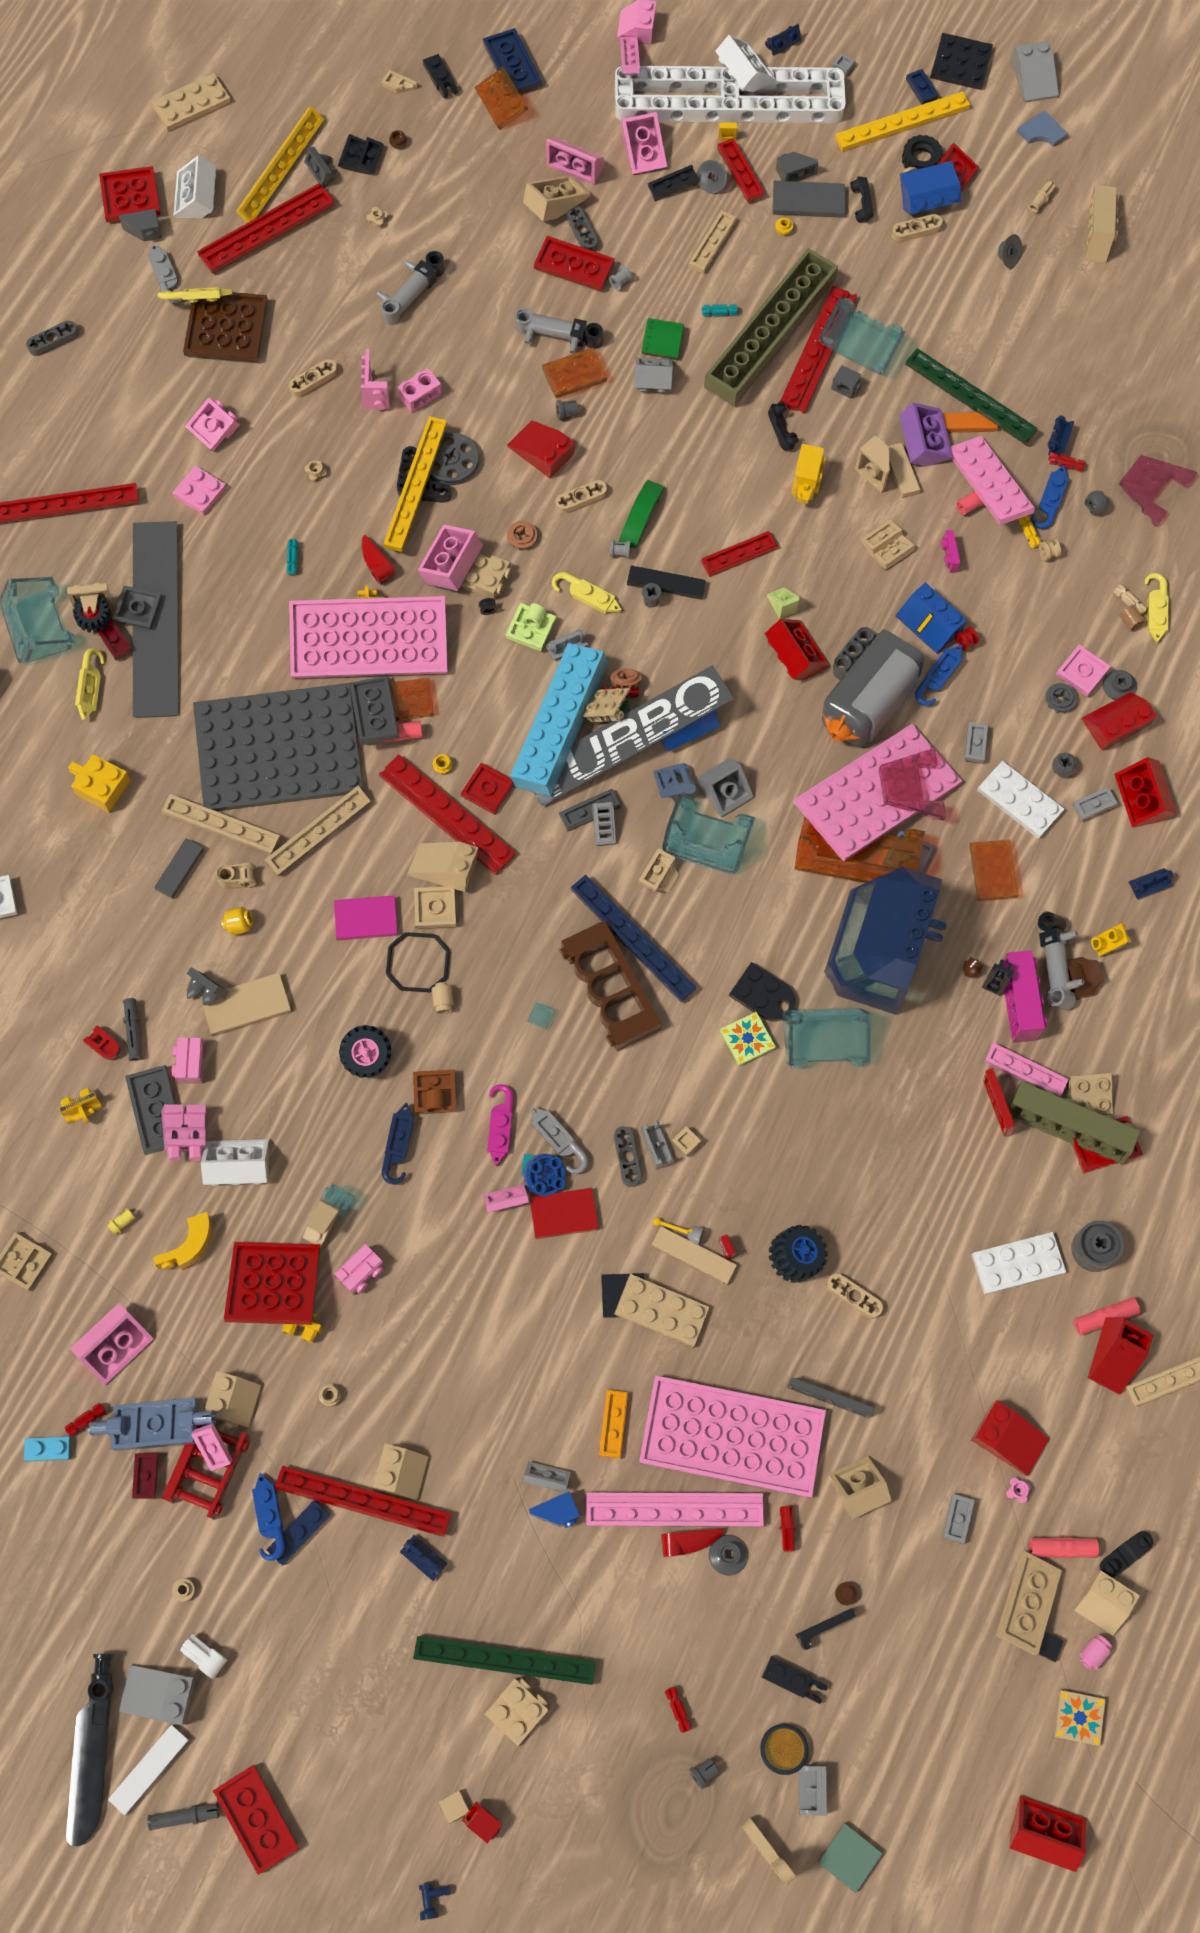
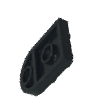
M752 962L729 993V997L754 1013L757 1012L763 1019L773 1022L787 1018L795 1005V996L792 989ZM785 1002L789 1008L786 1011H781L778 1009L777 1004Z

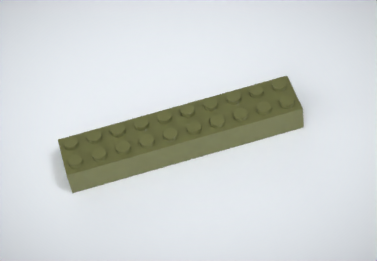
M808 248L706 373L704 388L735 406L836 280L838 265Z

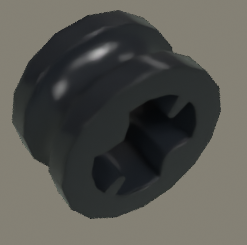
M485 598L478 603L482 615H490L497 611L495 599Z

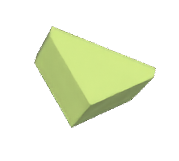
M784 587L767 594L779 619L797 613L800 600L798 595Z

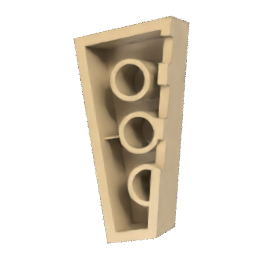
M1097 184L1094 186L1090 201V219L1087 230L1089 233L1084 260L1106 263L1112 242L1117 239L1118 230L1116 229L1119 210L1117 204L1119 195H1116V187Z

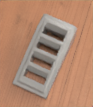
M613 802L593 804L591 807L596 845L616 844ZM608 809V813L598 814V810ZM599 818H609V821L599 822ZM609 826L610 829L599 830V827ZM610 834L611 837L600 838V835Z

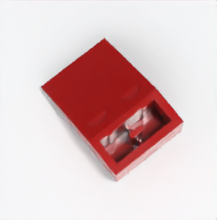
M1105 1317L1088 1379L1116 1394H1121L1148 1356L1154 1335L1124 1318Z

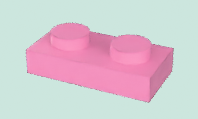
M524 1185L483 1194L487 1212L500 1211L504 1208L521 1206L529 1202Z
M214 1424L193 1430L191 1435L211 1471L231 1464L232 1458Z

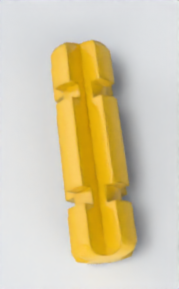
M1029 515L1019 518L1018 521L1020 525H1023L1022 529L1027 540H1030V547L1034 549L1039 547L1041 541L1036 536L1038 534L1033 523L1029 521L1031 520Z

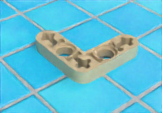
M749 1817L741 1824V1827L780 1880L788 1885L796 1878L795 1874L787 1863L777 1855Z

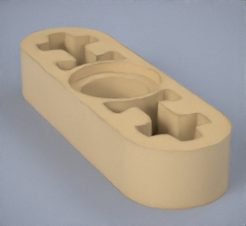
M932 214L897 223L893 226L891 236L893 240L903 242L938 233L942 226V218L939 215ZM917 225L920 226L922 230L915 231L912 227Z
M330 359L324 360L291 379L289 382L290 394L294 397H302L337 375L336 363ZM311 375H316L318 377V379L313 382L308 380V378Z
M596 480L563 493L556 498V510L559 513L566 514L599 501L606 496L607 486L603 481ZM582 493L586 495V499L578 500L576 496ZM564 501V503H567V506H564L561 502Z
M833 1274L827 1280L826 1287L831 1294L867 1318L874 1319L882 1313L883 1305L880 1300L841 1274ZM832 1280H840V1286H842L843 1288H845L846 1285L850 1286L845 1292V1295L841 1294L844 1290L840 1287H837L836 1289L832 1287ZM850 1291L859 1292L860 1300L858 1302H853L849 1299ZM866 1297L868 1299L865 1303H867L868 1305H872L873 1303L876 1304L877 1306L875 1309L878 1312L874 1311L870 1313L869 1307L864 1304L863 1307H860L859 1305L863 1302L864 1298Z

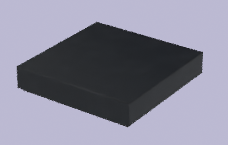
M644 1273L632 1274L634 1276L644 1279ZM601 1274L603 1318H621L614 1315L630 1274Z

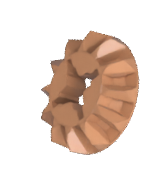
M518 521L508 528L507 540L517 550L519 548L526 550L527 547L533 546L534 542L537 541V530L529 522ZM525 531V537L519 540V535Z
M622 668L614 671L610 678L611 684L624 689L637 687L641 683L642 676L636 670Z

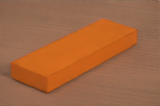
M978 412L942 413L947 432H997L998 429L996 424Z

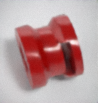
M972 627L966 628L965 632H959L955 636L957 644L962 645L963 651L968 650L971 645L976 646L979 644V637Z

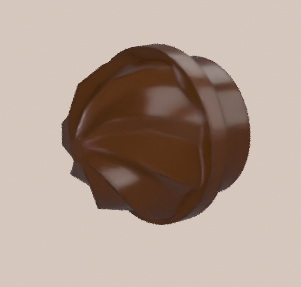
M970 957L968 961H964L963 972L965 976L975 977L982 973L981 969L984 966L977 960Z

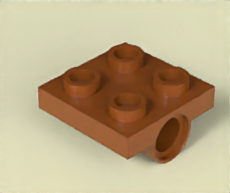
M455 1070L413 1072L415 1114L457 1112Z

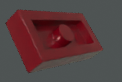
M113 619L107 621L108 626L103 625L104 630L102 631L98 628L97 633L115 661L133 651Z
M135 1453L132 1499H156L157 1453Z

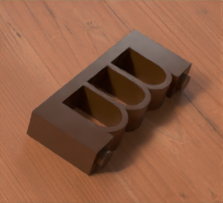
M605 920L561 941V949H559L561 956L564 960L567 959L570 965L574 963L576 976L579 980L588 983L587 995L592 1004L601 1007L600 1019L604 1027L608 1029L606 1039L611 1047L614 1046L616 1051H619L661 1030L660 1020ZM604 948H607L614 961L613 964L594 973H587L579 966L582 959ZM620 972L628 986L627 988L608 997H599L593 992L592 987L595 983ZM630 996L634 997L641 1012L620 1022L608 1019L605 1014L607 1008Z

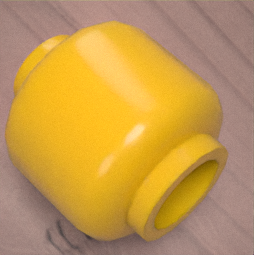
M244 907L229 909L224 913V919L221 920L223 929L227 930L231 935L246 933L251 929L253 916Z

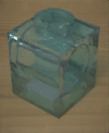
M333 1183L330 1188L327 1187L321 1196L323 1201L340 1209L338 1214L345 1218L356 1201L355 1195Z

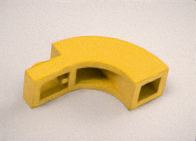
M208 1212L187 1218L189 1231L184 1243L172 1251L153 1257L158 1269L167 1270L173 1268L175 1263H178V1266L183 1270L194 1264L204 1254L212 1234V1222Z

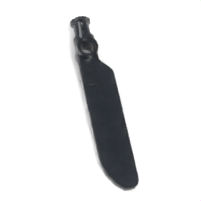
M93 1654L95 1667L94 1673L91 1674V1683L88 1686L89 1703L83 1707L76 1717L66 1832L67 1842L72 1846H81L89 1840L96 1830L101 1817L110 1703L114 1690L110 1667L114 1654ZM99 1683L105 1686L103 1696H99L96 1692V1687Z

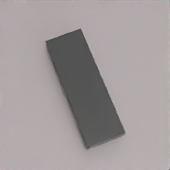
M610 789L559 812V816L567 831H570L593 820L591 807L593 804L613 802L614 810L621 808V804L613 789ZM608 809L598 810V814L608 813Z
M185 838L156 883L155 890L173 899L204 848Z

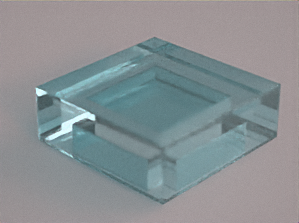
M535 1002L527 1022L547 1029L555 1010Z

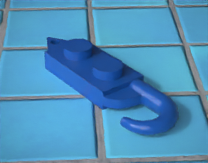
M1064 465L1055 472H1051L1039 504L1040 510L1048 515L1046 521L1040 523L1035 519V514L1031 516V521L1037 528L1046 529L1054 522L1069 480Z
M962 645L951 649L946 648L915 691V698L918 703L930 706L936 702L935 698L930 701L924 700L922 693L926 688L934 691L941 690L963 660L961 657Z
M260 1473L256 1486L252 1489L259 1532L265 1538H275L276 1551L268 1555L261 1548L259 1552L263 1559L274 1561L279 1559L285 1550L283 1524L275 1484L270 1483Z

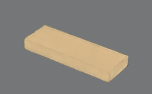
M898 443L888 446L889 466L901 497L920 493V487L903 444Z

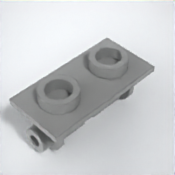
M578 629L546 643L545 646L552 659L556 660L563 656L568 643L584 647L588 646V643L584 638L586 637L584 630Z

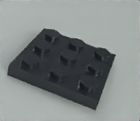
M942 33L930 78L981 90L993 44Z

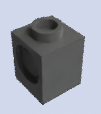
M841 365L833 378L831 389L851 399L854 392L858 393L861 388V374Z

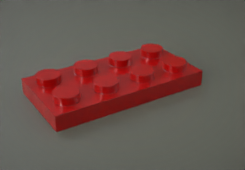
M546 236L534 262V269L602 291L614 265L615 258Z
M255 1765L250 1766L213 1790L257 1875L299 1849Z

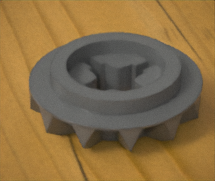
M1057 683L1048 688L1045 701H1047L1049 708H1053L1055 712L1062 711L1064 713L1068 710L1071 711L1075 706L1077 695L1069 685ZM1063 693L1064 700L1058 703L1059 701L1057 697H1059Z

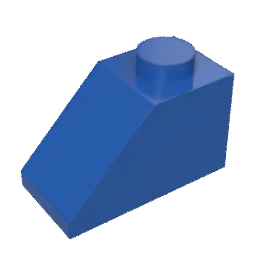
M570 1491L529 1509L531 1516L558 1527L563 1525L565 1528L577 1524L576 1519L580 1518Z

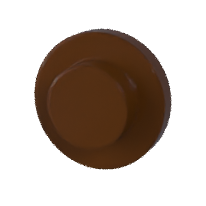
M395 130L389 137V143L394 148H402L407 143V137L402 131Z
M844 1582L837 1586L835 1597L840 1604L851 1605L857 1599L858 1592L853 1584Z

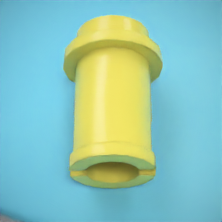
M126 1208L114 1220L110 1219V1223L107 1226L114 1235L120 1234V1230L132 1220H135V1217Z

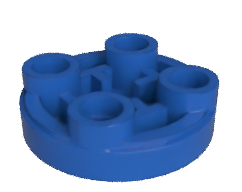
M539 1154L531 1158L524 1170V1181L528 1189L534 1194L548 1196L557 1193L565 1186L566 1171L560 1158L551 1154Z

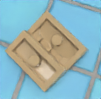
M891 520L861 539V543L885 570L915 551V545L903 536L902 529Z
M14 1232L0 1253V1275L28 1291L51 1256V1253Z

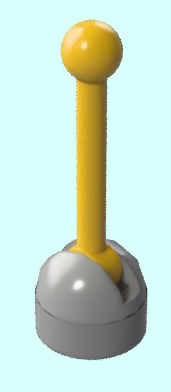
M658 1217L653 1220L655 1226L662 1225L687 1234L689 1241L699 1245L704 1232V1229L701 1227L693 1226L687 1230L663 1222Z

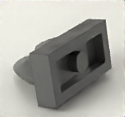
M309 147L304 162L317 182L321 183L322 187H327L329 180L338 173L336 169L327 166L332 157L318 153L315 147Z
M192 967L186 973L192 977L187 988V999L196 996L204 987L202 995L203 1005L212 1003L218 996L225 999L229 991L204 973Z

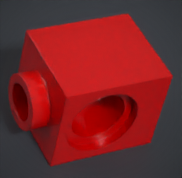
M477 1801L462 1819V1822L487 1844L498 1835L502 1825L494 1815Z

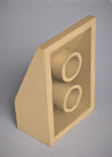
M571 175L526 183L523 203L542 221H549L561 217L589 198L591 193Z
M462 842L420 843L407 876L465 892L477 863L478 847Z

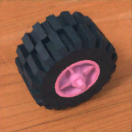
M368 1025L357 1026L347 1032L340 1043V1061L350 1074L359 1076V1078L377 1076L385 1070L390 1062L392 1049L390 1041L384 1032L377 1027Z

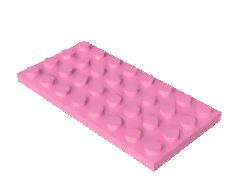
M445 596L289 601L292 679L448 674Z
M911 724L796 797L793 803L844 862L958 787L962 780L916 727Z
M655 1375L639 1463L812 1498L826 1410Z

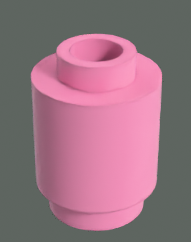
M1100 1635L1096 1638L1093 1637L1079 1653L1081 1657L1080 1662L1089 1670L1092 1668L1097 1670L1111 1654L1112 1645Z

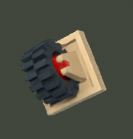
M107 583L67 587V593L74 608L73 616L77 625L83 631L87 630L88 633H91V629H93L94 633L98 632V628L101 631L104 630L103 625L107 627V621L111 620L109 609H114V601Z

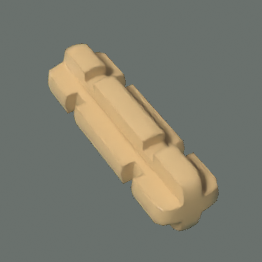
M1123 584L1118 585L1114 593L1118 597L1121 596V600L1128 606L1134 605L1138 612L1143 615L1147 607L1143 603L1140 604V600L1130 591L1127 592V588Z

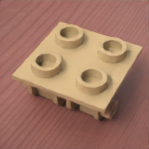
M630 688L597 690L581 716L587 717L588 721L592 723L620 721L623 719L624 713L620 711L619 707L629 693Z
M1112 1073L1070 1076L1067 1087L1071 1089V1100L1082 1107H1091L1096 1113L1101 1115L1113 1114Z

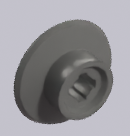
M704 161L697 170L699 185L704 191L717 193L725 187L727 173L724 166L718 161ZM712 173L716 175L715 178L711 177Z
M1016 234L1010 235L998 248V256L1007 268H1014L1022 254V243Z
M1114 670L1104 677L1103 690L1108 697L1116 700L1129 692L1136 694L1137 683L1130 673L1123 670Z
M722 1535L711 1544L709 1560L712 1567L718 1573L727 1576L735 1575L746 1566L748 1550L745 1543L737 1536ZM725 1550L733 1551V1559H726L724 1557Z

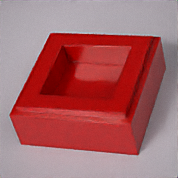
M727 1234L721 1236L718 1242L726 1259L730 1260L734 1258L736 1251Z

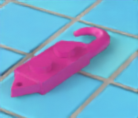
M503 1084L494 1086L489 1093V1097H493L494 1093L498 1090H502L506 1094L505 1104L496 1105L491 1110L487 1153H490L495 1166H498L503 1157L508 1155L514 1095L511 1088Z

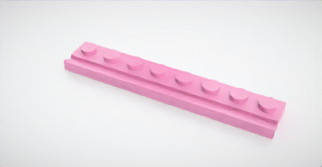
M586 1493V1526H764L763 1493Z

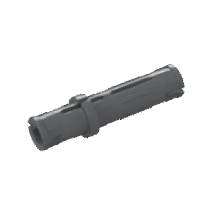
M127 998L123 1000L125 1014L123 1023L126 1024L129 1061L142 1060L138 1027L140 1017L137 1016L136 999Z
M218 1803L200 1807L192 1805L189 1809L148 1815L147 1821H150V1823H147L148 1829L152 1831L154 1829L187 1823L195 1825L199 1824V1821L218 1819L220 1815L217 1813L219 1811Z

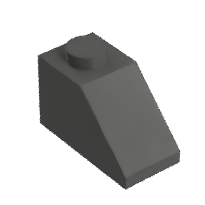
M791 152L777 157L776 171L782 181H799L816 175L819 162L817 159Z
M155 209L119 215L123 230L138 239L153 241L162 238Z

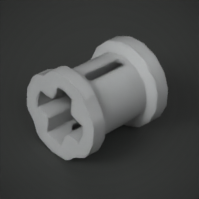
M621 266L615 275L609 277L611 286L618 291L621 290L623 284L633 279L632 272L626 266Z
M611 539L610 557L621 555L629 558L630 541L616 542L614 539Z

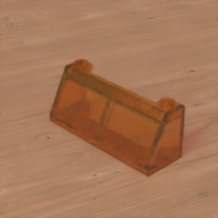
M804 817L794 870L862 883L890 873L902 866L917 871L925 831L910 829L904 833L903 837L885 834L843 862L809 820Z

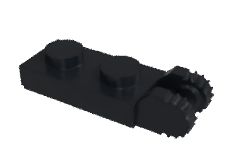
M437 54L423 59V66L442 97H448L446 87H449L453 94H457L456 84L440 55Z
M770 1656L761 1677L801 1698L805 1697L818 1704H821L822 1699L815 1694L806 1692L809 1683L822 1691H826L828 1687L813 1679L812 1676Z

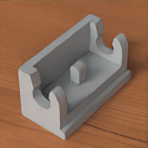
M656 1121L654 1125L649 1127L648 1125L642 1126L641 1134L655 1169L658 1170L674 1164V1157L659 1122Z
M803 1766L799 1770V1815L827 1816L825 1766Z

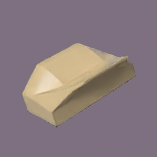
M658 848L638 880V884L654 892L664 891L669 893L679 876L675 867L676 857Z

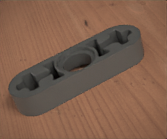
M575 206L567 212V221L579 245L596 251L597 237L583 210ZM572 214H575L576 216H578V221H577V222H576V217H575L574 215H572ZM579 227H585L587 230L585 232H579L577 229Z
M64 321L29 338L26 343L29 353L33 356H39L75 339L78 336L77 326L73 321ZM49 336H57L55 341H48Z
M622 1126L617 1128L614 1133L621 1177L626 1186L635 1187L640 1183L641 1172L634 1137L630 1128ZM621 1132L629 1135L626 1138V1147H623L622 1138H618ZM626 1151L633 1154L634 1158L630 1162H625L621 1158V1155ZM636 1165V1167H632V1174L637 1175V1177L631 1182L630 1179H626L629 1174L628 1167Z

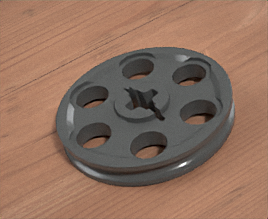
M445 432L433 464L438 465L440 470L436 472L431 471L429 477L435 482L448 485L461 484L475 474L479 464L478 450L474 442L467 436L456 432ZM451 439L454 443L447 446L444 444V441ZM463 446H469L471 450L469 452H463L461 451V448ZM451 456H454V459L447 461V458H451ZM465 462L473 464L471 468H464L462 465ZM449 472H456L458 474L455 478L447 476Z

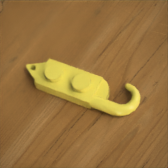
M221 287L188 288L178 292L162 291L158 293V297L164 300L188 299V302H198L199 299L217 301V298L232 294V289H221Z
M560 572L552 579L554 590L560 591V588L557 587V581L564 579L571 583L570 594L573 598L605 615L607 612H621V608L616 602L614 595L584 579L581 580L566 572Z
M1151 573L1146 577L1145 584H1148L1150 579H1157L1160 582V590L1150 592L1147 598V632H1150L1155 642L1158 643L1163 634H1166L1168 631V584L1163 575Z
M90 648L85 651L82 669L79 673L75 706L78 707L82 720L86 719L91 712L96 711L101 675L98 669L90 663L91 656L95 654L100 658V662L103 665L104 656L96 648Z

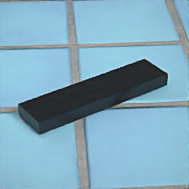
M631 565L627 585L643 588L648 583H655L661 588V592L702 600L706 580Z

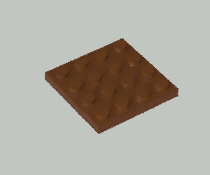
M232 292L230 295L217 298V301L199 299L198 302H192L183 349L184 356L258 362L268 303L267 295Z

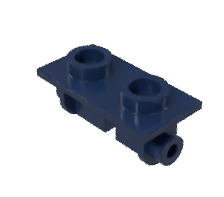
M799 24L793 27L789 26L788 29L780 34L767 38L765 46L771 48L773 56L801 41Z
M1062 415L1055 419L1053 428L1055 431L1052 432L1047 444L1050 449L1048 455L1051 452L1057 454L1065 452L1074 421L1067 422L1066 418Z
M1163 868L1129 881V884L1136 898L1139 899L1173 886L1170 880L1173 877V873L1171 870Z
M415 1535L407 1540L400 1551L403 1556L432 1581L436 1579L448 1564Z

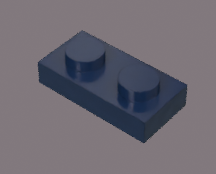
M923 69L907 74L906 81L921 105L938 100V93Z

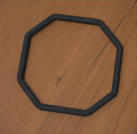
M406 932L388 947L386 975L401 991L432 992L435 984L430 988L402 987L390 974L392 948L406 936L434 938L446 951L444 977L436 983L444 982L448 977L450 950L435 934Z

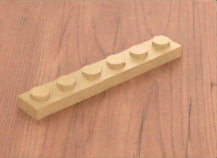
M356 786L264 859L276 875L280 874L370 802L369 798L359 786Z
M172 794L169 795L162 809L164 815L269 855L275 851L281 839L280 835Z

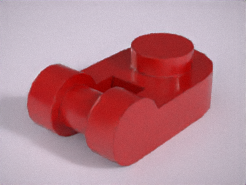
M96 1025L93 1029L94 1032L89 1037L86 1036L82 1041L106 1060L115 1059L120 1053L119 1044ZM101 1037V1042L96 1044L95 1042Z

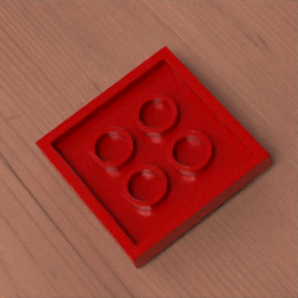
M153 166L99 173L106 223L120 221L119 215L155 209L156 214L161 215Z

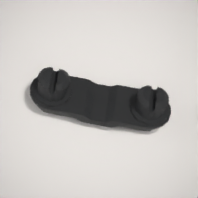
M857 176V180L850 183L851 190L854 193L860 190L862 195V209L855 212V217L858 222L863 220L868 222L874 216L867 177Z
M779 401L777 404H771L768 415L783 450H792L799 439L796 433L791 432L790 434L787 431L786 421L783 416L787 407H785L784 402Z
M1145 1531L1136 1533L1101 1561L1100 1570L1112 1578L1117 1576L1152 1548V1536Z

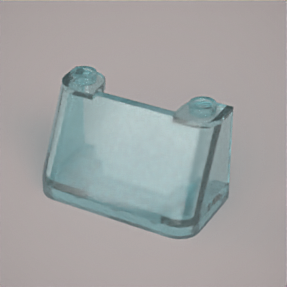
M53 577L7 579L1 594V610L19 663L31 662L69 650L75 644L73 633L69 630H63L54 603L56 596L59 594V589L55 585Z
M679 794L667 824L662 845L663 851L676 858L728 874L736 873L739 870L755 817L739 814L735 817L733 823L695 812L696 802L690 797Z
M826 1008L782 1011L786 1060L791 1068L800 1069L807 1062L846 1060L851 1062L852 1066H864V1063H870V1013L862 1008Z

